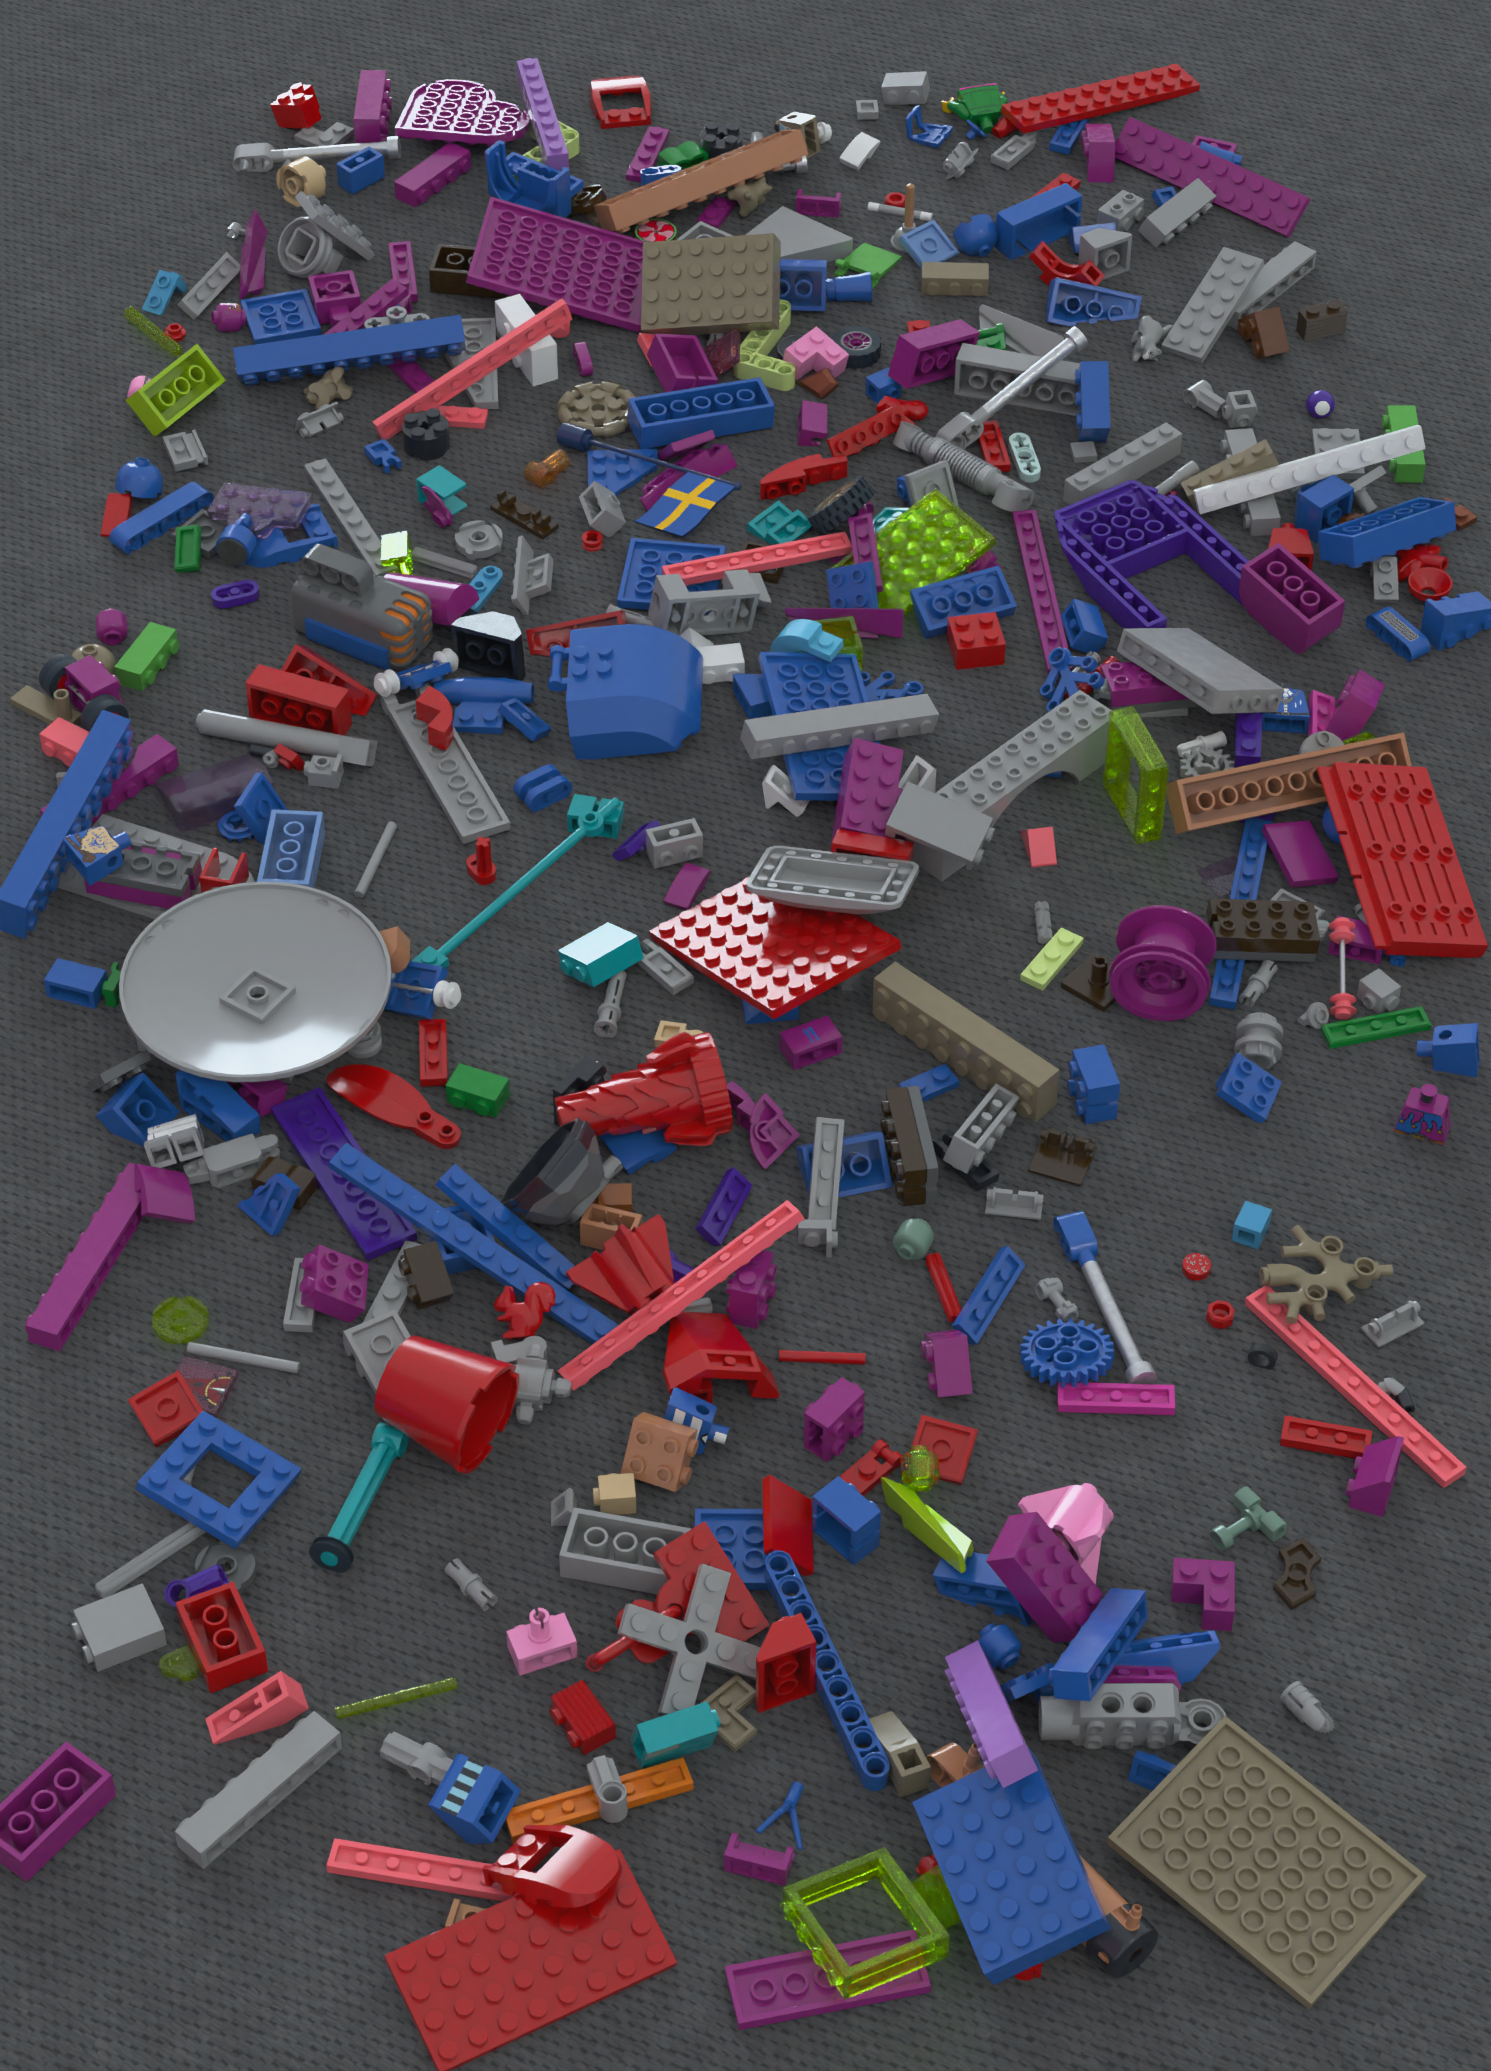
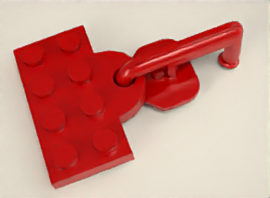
M705 1521L653 1553L654 1558L668 1579L659 1589L656 1601L651 1602L638 1599L631 1603L675 1619L680 1617V1620L684 1621L699 1565L706 1564L731 1573L715 1629L716 1633L744 1642L769 1626L768 1621ZM625 1608L620 1610L616 1616V1627L618 1630ZM689 1632L686 1636H693L695 1634ZM622 1636L596 1654L590 1655L586 1660V1666L590 1671H600L606 1663L629 1649L639 1662L650 1664L668 1654L669 1651Z

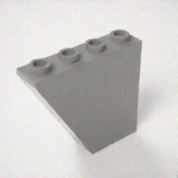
M784 206L746 234L774 233L781 241L780 259L827 260V262L846 258L853 252L852 237Z

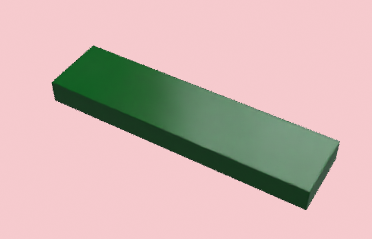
M1422 1006L1321 1025V1032L1329 1049L1431 1030V1023Z

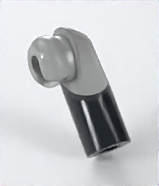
M252 744L250 747V756L262 758L265 766L268 768L277 767L279 764L278 760L280 759L273 752L275 749L273 747Z
M1390 1377L1384 1378L1383 1382L1378 1383V1386L1388 1396L1392 1393L1396 1397L1398 1405L1407 1413L1414 1412V1403L1409 1390Z

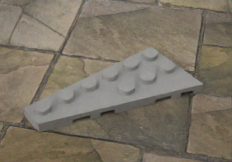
M495 318L462 319L466 350L456 356H448V353L444 354L452 369L496 341ZM497 369L465 389L474 407L499 409Z

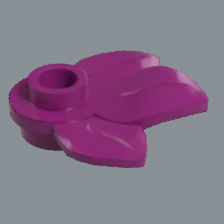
M421 487L427 497V501L423 502V505L431 513L435 523L442 528L450 527L453 524L452 513L445 507L443 501L431 488Z

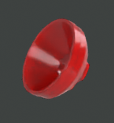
M1423 567L1414 570L1409 575L1408 589L1416 599L1425 602L1426 599L1439 601L1441 597L1450 594L1452 579L1446 572L1440 569ZM1431 590L1435 595L1424 594L1422 591Z

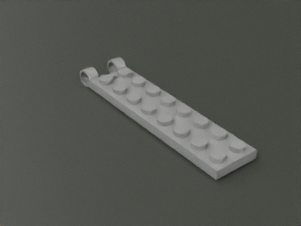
M425 683V686L415 689L417 698L430 686L429 683ZM391 693L387 697L381 696L380 700L384 712L392 720L461 842L465 844L477 840L480 836L484 838L510 830L509 819L454 726L453 739L449 748L446 751L429 745V724L417 719L416 700L400 705L395 694Z

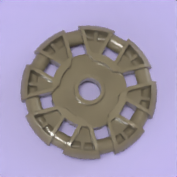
M593 381L574 386L571 392L566 391L562 395L557 405L558 419L561 424L567 422L590 429L594 439L595 436H604V438L617 436L624 433L627 427L631 428L627 421L628 398H635L636 396L630 390H623V386L612 382L602 381V384H593Z

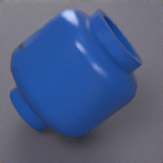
M991 1623L979 1632L981 1638L978 1642L993 1669L1000 1668L1003 1671L1020 1660L1021 1655L1019 1653L1022 1650V1644L1008 1625L1001 1624L996 1626L994 1623Z

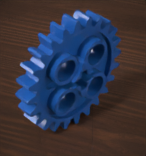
M1059 1318L1057 1324H1053L1048 1320L1046 1321V1327L1038 1324L1036 1325V1331L1029 1330L1028 1336H1023V1343L1020 1344L1021 1364H1024V1371H1030V1377L1039 1376L1040 1383L1050 1380V1386L1059 1382L1062 1388L1067 1383H1071L1076 1388L1077 1382H1082L1087 1386L1088 1379L1097 1382L1098 1375L1106 1376V1369L1112 1368V1362H1114V1343L1110 1342V1335H1104V1329L1095 1330L1094 1323L1084 1326V1320L1074 1324L1072 1318L1067 1323H1063Z

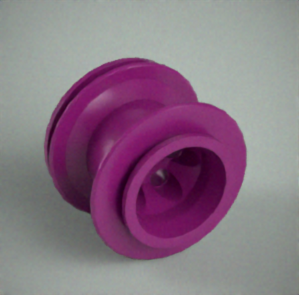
M1147 906L1128 914L1120 922L1116 931V944L1120 954L1115 957L1109 970L1110 989L1113 997L1125 1010L1144 1019L1166 1022L1180 1020L1194 1014L1205 1002L1211 987L1210 975L1206 966L1211 962L1216 952V938L1212 929L1204 920L1192 912L1173 906Z

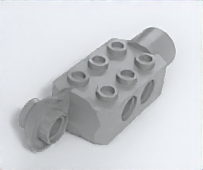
M1173 1683L1102 1684L1091 1701L1055 1699L1054 1696H1040L1039 1736L1040 1740H1070L1075 1746H1084L1092 1750L1099 1749L1103 1745H1115L1118 1749H1130L1134 1745H1147L1150 1749H1161L1165 1745H1173L1178 1741H1189L1197 1745L1226 1716V1713L1218 1704L1207 1699L1199 1698L1188 1702H1179L1178 1688ZM1196 1723H1203L1207 1725V1727H1198Z

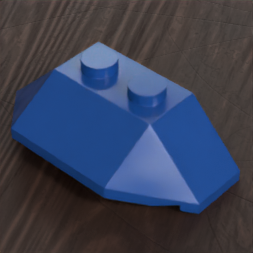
M1215 1630L1203 1633L1190 1632L1137 1639L1131 1642L1116 1665L1172 1667L1176 1671L1180 1684L1183 1685L1185 1682L1193 1681L1219 1651L1220 1642Z

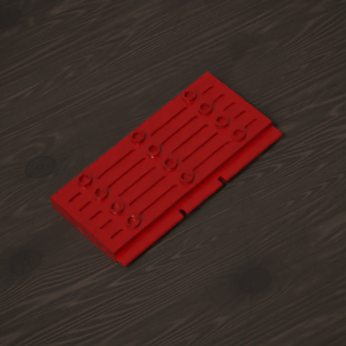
M1334 762L1332 767H1317L1337 833L1345 834L1339 835V839L1351 876L1356 878L1353 882L1375 949H1384L1386 955L1457 958L1482 957L1488 948V944L1427 768Z

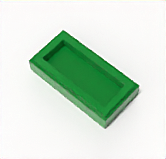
M199 524L176 527L174 565L176 572L200 571L202 528Z

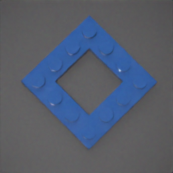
M202 1411L137 1482L136 1490L234 1549H237L300 1475L302 1468L207 1412ZM209 1450L256 1477L230 1508L182 1481Z

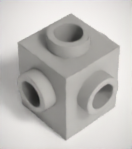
M1251 391L1228 392L1226 403L1222 407V416L1227 420L1229 427L1252 426L1254 416L1257 415V405Z

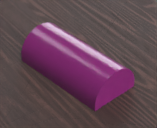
M391 572L384 576L386 579L423 592L429 596L432 605L430 608L432 610L431 620L436 624L451 626L452 623L479 600L477 591L469 584Z

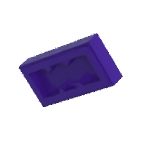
M653 820L641 825L613 852V857L621 861L632 856L635 852L639 853L646 848V829L661 826L657 820Z

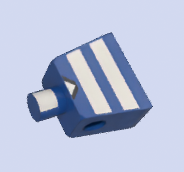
M674 1387L664 1419L698 1430L696 1440L699 1441L696 1454L701 1455L704 1453L708 1440L725 1444L729 1432V1427L713 1423L717 1410L715 1405Z

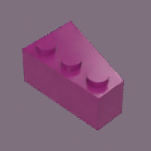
M1085 124V131H1081V144L1084 156H1086L1087 181L1113 183L1115 138L1111 124Z
M1360 669L1355 676L1351 674L1343 686L1344 688L1337 700L1338 706L1325 731L1339 737L1344 745L1353 743L1375 710L1385 684Z

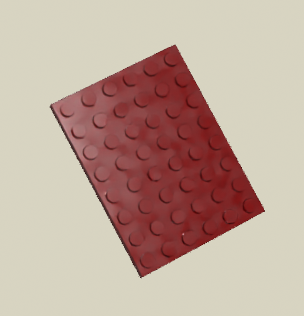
M749 877L730 888L724 889L712 898L703 900L697 906L681 912L680 915L662 922L659 926L649 931L650 938L655 943L772 1019L778 1018L901 949L899 939L857 914L793 907L753 894L746 889V882Z

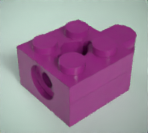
M353 270L308 276L310 299L319 324L331 323L333 327L361 304Z

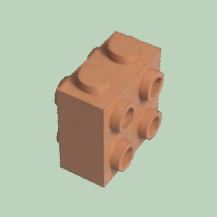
M642 1412L633 1419L621 1474L634 1473L635 1479L676 1492L684 1484L687 1485L691 1478L692 1468L689 1465L691 1457L695 1456L698 1449L699 1441L696 1440L698 1430Z

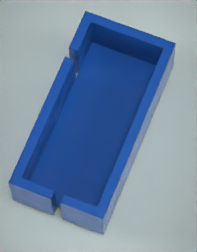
M1065 183L997 212L996 227L998 230V241L995 248L1008 259L1013 260L1027 254V251L1015 243L1016 241L1031 252L1042 241L1047 245L1068 236V232L1072 227L1080 226L1081 215L1078 213L1082 209V195Z

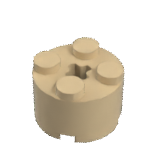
M301 157L278 170L276 177L279 190H283L285 201L296 207L301 206L295 198L300 191L306 195L311 193L317 199L325 195L326 171L323 166H318L311 158Z

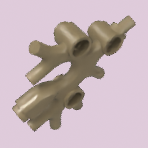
M1296 1225L1291 1229V1233L1299 1242V1245L1282 1246V1258H1315L1319 1265L1324 1268L1323 1272L1317 1275L1310 1274L1291 1264H1266L1265 1267L1260 1268L1259 1272L1261 1284H1266L1267 1287L1294 1285L1298 1288L1296 1292L1266 1293L1267 1304H1285L1288 1306L1285 1321L1289 1324H1295L1301 1307L1306 1314L1314 1315L1315 1320L1325 1319L1323 1307L1328 1294L1327 1290L1335 1291L1346 1304H1350L1356 1297L1348 1288V1282H1351L1356 1288L1366 1289L1371 1286L1373 1280H1379L1380 1276H1392L1393 1267L1391 1264L1379 1265L1377 1261L1374 1262L1367 1257L1358 1258L1354 1264L1344 1263L1340 1259L1343 1243L1339 1238L1326 1236L1321 1242H1316L1305 1233L1300 1225Z

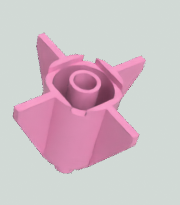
M1084 1483L1082 1486L1071 1485L1023 1497L1018 1504L1023 1513L1038 1512L1096 1585L1102 1536L1114 1518L1113 1512L1109 1509L1105 1500L1097 1493V1489L1089 1483Z

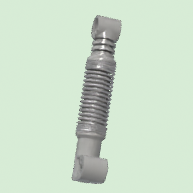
M901 421L893 440L895 446L917 454L928 465L943 460L948 461L952 478L981 494H991L994 496L992 503L999 508L1014 512L1027 510L1031 506L1035 496L1033 490L1008 478L997 467L940 437L934 438L922 432L923 430L920 427L906 421Z

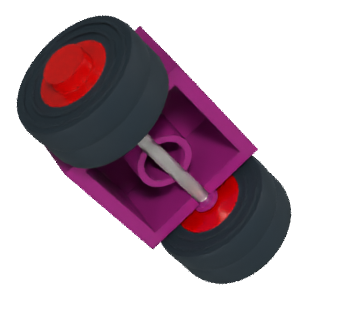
M59 654L49 659L42 667L39 674L41 688L52 699H54V692L56 690L66 689L69 692L71 704L82 713L81 725L83 729L90 732L102 710L129 719L128 710L123 705L120 697L119 688L121 685L115 675H111L103 663L98 662L91 655L77 661L69 654Z

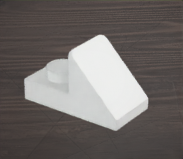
M775 765L770 767L762 782L766 808L769 809L779 802L797 817L800 816L810 800H794L789 777Z

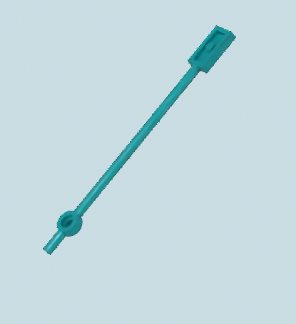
M614 797L598 812L587 811L581 814L578 818L579 828L438 950L428 946L412 961L442 966L444 968L448 967L449 960L446 956L584 836L595 837L601 834L604 830V819L621 805L620 801Z

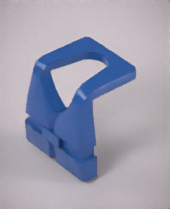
M916 105L905 119L908 139L924 146L930 145V147L939 148L953 131L952 126L922 123L920 105ZM914 116L918 128L925 131V133L912 135V120Z

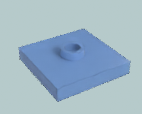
M934 219L903 234L898 240L921 270L922 262H946L960 253Z

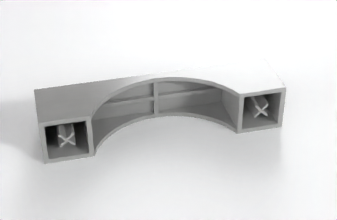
M1079 690L941 788L936 794L992 817L993 827L996 820L1013 799L1037 779L1052 772L1065 771L1080 782L1114 757L1118 714ZM905 837V841L914 842L912 862L917 863L921 868L942 882L966 865V863Z

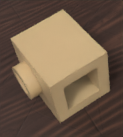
M611 1473L598 1476V1488H593L594 1506H600V1512L614 1515L636 1513L634 1473Z

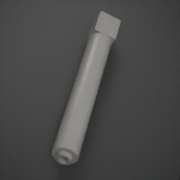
M207 709L199 713L196 718V727L200 734L276 748L280 743L294 752L336 758L337 754H341L343 762L364 766H373L378 741L344 736Z

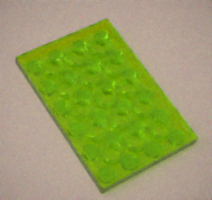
M935 488L876 533L884 589L883 592L877 593L879 609H903L904 616L914 608L910 595L911 589L955 577L997 544L995 537ZM853 552L832 568L853 565Z

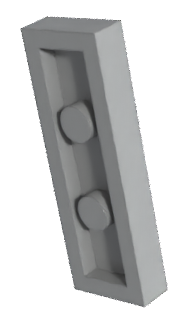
M295 1258L283 1327L284 1331L313 1333L316 1310L301 1305L302 1292L299 1289L304 1274V1269H302L304 1258Z

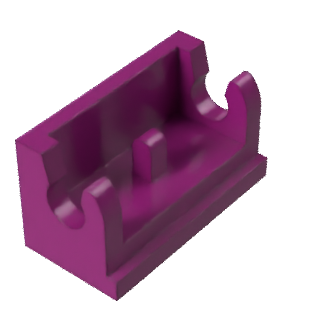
M798 189L796 195L797 213L801 215L839 218L842 193L837 192L836 198L802 195L803 189Z
M802 400L798 414L797 446H821L820 442H814L811 439L814 437L824 439L827 436V404Z
M731 1834L724 1853V1871L786 1886L795 1858L793 1847L788 1846L786 1852L783 1853L740 1842L738 1839L739 1834Z

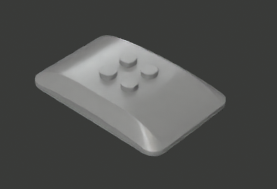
M771 846L765 850L747 880L746 889L768 900L793 907L849 914H875L894 910L902 906L919 873V865L905 860L787 846Z

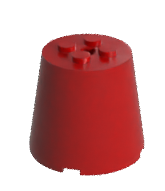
M413 1335L398 1347L388 1361L377 1387L374 1408L379 1417L457 1471L468 1474L478 1468L493 1449V1446L489 1445V1443L494 1438L496 1432L503 1433L515 1405L520 1377L518 1373L514 1372L516 1366L510 1363Z

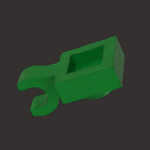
M114 962L111 966L112 973L102 986V995L105 996L106 1006L117 1007L120 1001L119 981L121 971H119V963Z

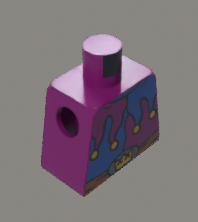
M1425 1084L1421 1089L1411 1088L1393 1131L1444 1145L1451 1127L1450 1099L1447 1096L1437 1094L1438 1090L1432 1084Z

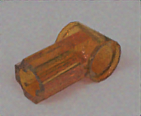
M558 449L539 463L531 461L525 468L524 478L538 487L546 489L544 487L552 484L557 474L570 466V459L565 451Z

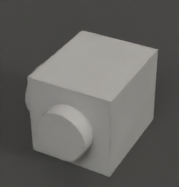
M1378 968L1360 979L1357 997L1367 1009H1372L1377 1014H1382L1387 1010L1392 1011L1398 1006L1401 986Z

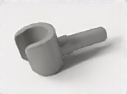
M233 222L227 228V230H230L227 237L236 239L239 235L244 236L246 230L242 229L239 223Z

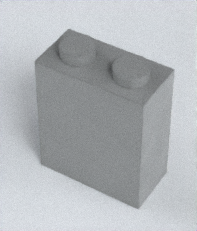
M143 1583L73 1610L76 1622L71 1624L77 1641L83 1639L85 1646H82L85 1660L87 1664L93 1662L97 1672L167 1645L164 1628Z

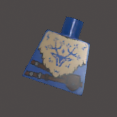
M98 826L63 838L66 857L89 886L123 865L121 850L131 846L130 838L126 832L112 836L104 826Z

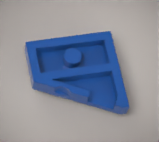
M277 1173L269 1178L264 1186H259L254 1190V1195L248 1200L239 1202L238 1207L271 1236H277L281 1233L301 1188L284 1173Z

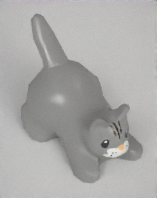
M1148 315L1143 316L1139 322V329L1132 336V343L1136 344L1132 354V362H1137L1140 357L1144 360L1158 361L1156 356L1160 355L1162 351L1156 345L1163 336L1170 332L1174 325H1167L1162 328L1158 321Z

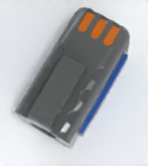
M315 544L300 560L301 575L292 586L291 601L294 628L296 631L306 634L308 640L384 670H391L392 668L399 671L409 668L411 663L418 658L419 654L425 651L427 645L432 643L434 637L432 632L433 622L431 620L432 610L430 609L432 605L429 596L423 592L373 574L371 566L364 560L322 544Z

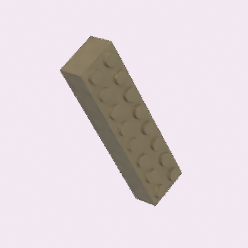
M896 961L874 978L872 1014H874L878 1021L886 1022L899 1035L907 1036L914 1041L917 1047L926 1049L934 1054L939 1062L949 1064L960 1076H966L974 1081L981 1090L990 1092L994 1085L998 1084L1019 1096L1020 1098L1014 1109L1023 1118L1028 1117L1036 1123L1057 1105L1060 1071L1058 1068Z

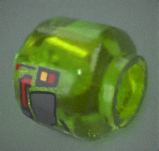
M913 1446L909 1452L901 1456V1480L906 1486H909L911 1491L931 1490L933 1485L939 1481L938 1455L929 1451L926 1446Z

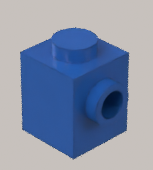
M889 368L866 377V395L877 404L885 395L895 399L901 396L902 385L888 376Z

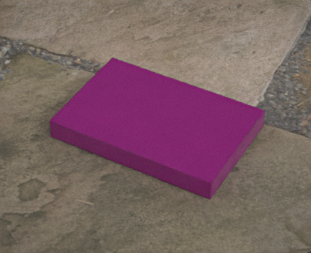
M1310 821L1264 824L1262 832L1290 887L1331 884L1338 881L1339 876Z

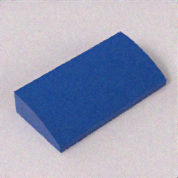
M999 565L910 590L914 611L925 639L946 634L948 617L996 612L999 619L1014 615L1017 604Z

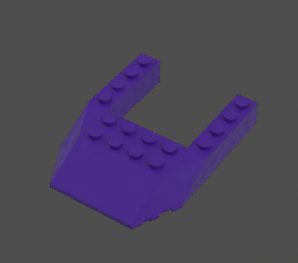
M1131 479L1054 511V519L1062 551L1088 595L1124 629L1167 627V618L1134 588L1126 578L1185 553L1244 606L1240 598L1239 586L1242 566L1249 561L1178 496L1170 494L1167 497L1159 494L1158 489L1144 486L1142 483Z

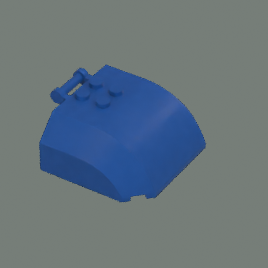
M613 625L571 630L569 648L559 645L551 647L550 658L552 659L551 677L548 679V688L555 692L566 691L569 736L576 759H602L676 751L682 746L681 741L690 734L694 736L701 731L703 656L691 643L679 635L647 625ZM569 660L567 678H561L562 661Z

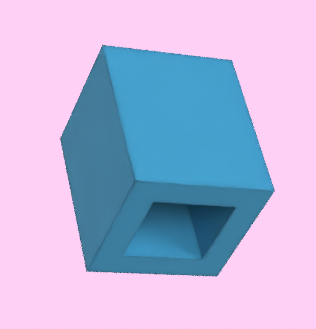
M1245 1201L1234 1223L1232 1241L1259 1249L1270 1226L1272 1209Z

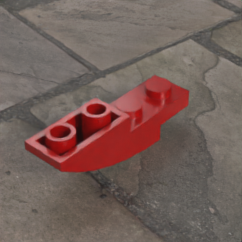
M819 453L787 463L760 480V499H776L777 497L791 494L797 495L801 492H806V485H816L820 482L845 478L848 473V460L845 455L822 459Z

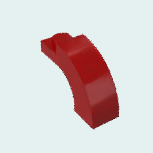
M1043 241L1036 246L1029 256L1034 264L1042 270L1039 278L1047 285H1050V281L1057 277L1098 286L1105 276L1091 260L1081 265H1072L1064 262Z

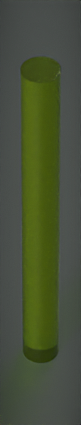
M451 1677L335 1707V1713L338 1720L458 1689L456 1678Z

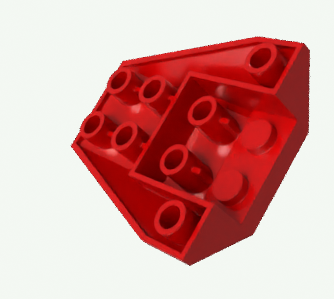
M682 1311L679 1315L670 1319L663 1367V1376L669 1394H672L675 1387L691 1395H697L703 1378L745 1380L751 1397L779 1398L780 1393L773 1374L726 1314Z

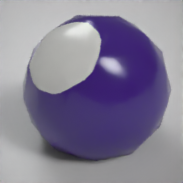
M1318 390L1308 396L1306 409L1312 417L1325 419L1334 411V397L1329 392Z

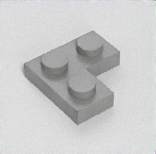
M336 122L325 132L314 127L309 129L303 128L294 135V139L296 142L308 147L342 145L354 135V128Z

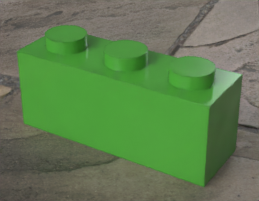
M150 622L114 667L115 675L120 685L139 691H144L148 684L152 685L156 674L160 669L163 670L166 667L170 656L178 652L179 641L176 629Z

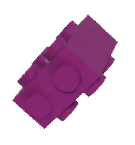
M319 1244L311 1253H307L302 1261L304 1274L299 1288L300 1292H302L301 1305L344 1322H353L365 1310L369 1264Z
M762 1250L749 1263L735 1270L734 1278L729 1277L726 1294L730 1296L727 1300L726 1312L730 1313V1320L733 1324L757 1329L760 1320H766L769 1310L767 1301L768 1299H774L777 1283L773 1282L777 1272V1265L773 1264V1252Z
M841 1377L834 1385L830 1384L815 1403H810L805 1409L804 1448L826 1462L834 1455L839 1456L844 1451L846 1443L852 1437L857 1438L864 1429L865 1392L857 1384L850 1383Z

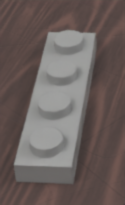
M226 252L177 305L195 320L238 274L241 265Z
M816 1117L807 1219L832 1220V1231H835L844 1120Z
M411 1241L404 1242L363 1323L394 1309L399 1316L401 1315L409 1299L407 1294V1286L409 1284L406 1276H402L400 1273L398 1260H400L401 1255H404V1249L422 1244Z

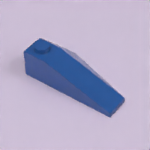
M1056 277L1050 281L1046 300V322L1063 326H1076V323L1089 322V324H1094L1098 320L1120 321L1137 319L1142 296Z

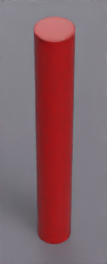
M779 1350V1361L865 1365L866 1353Z

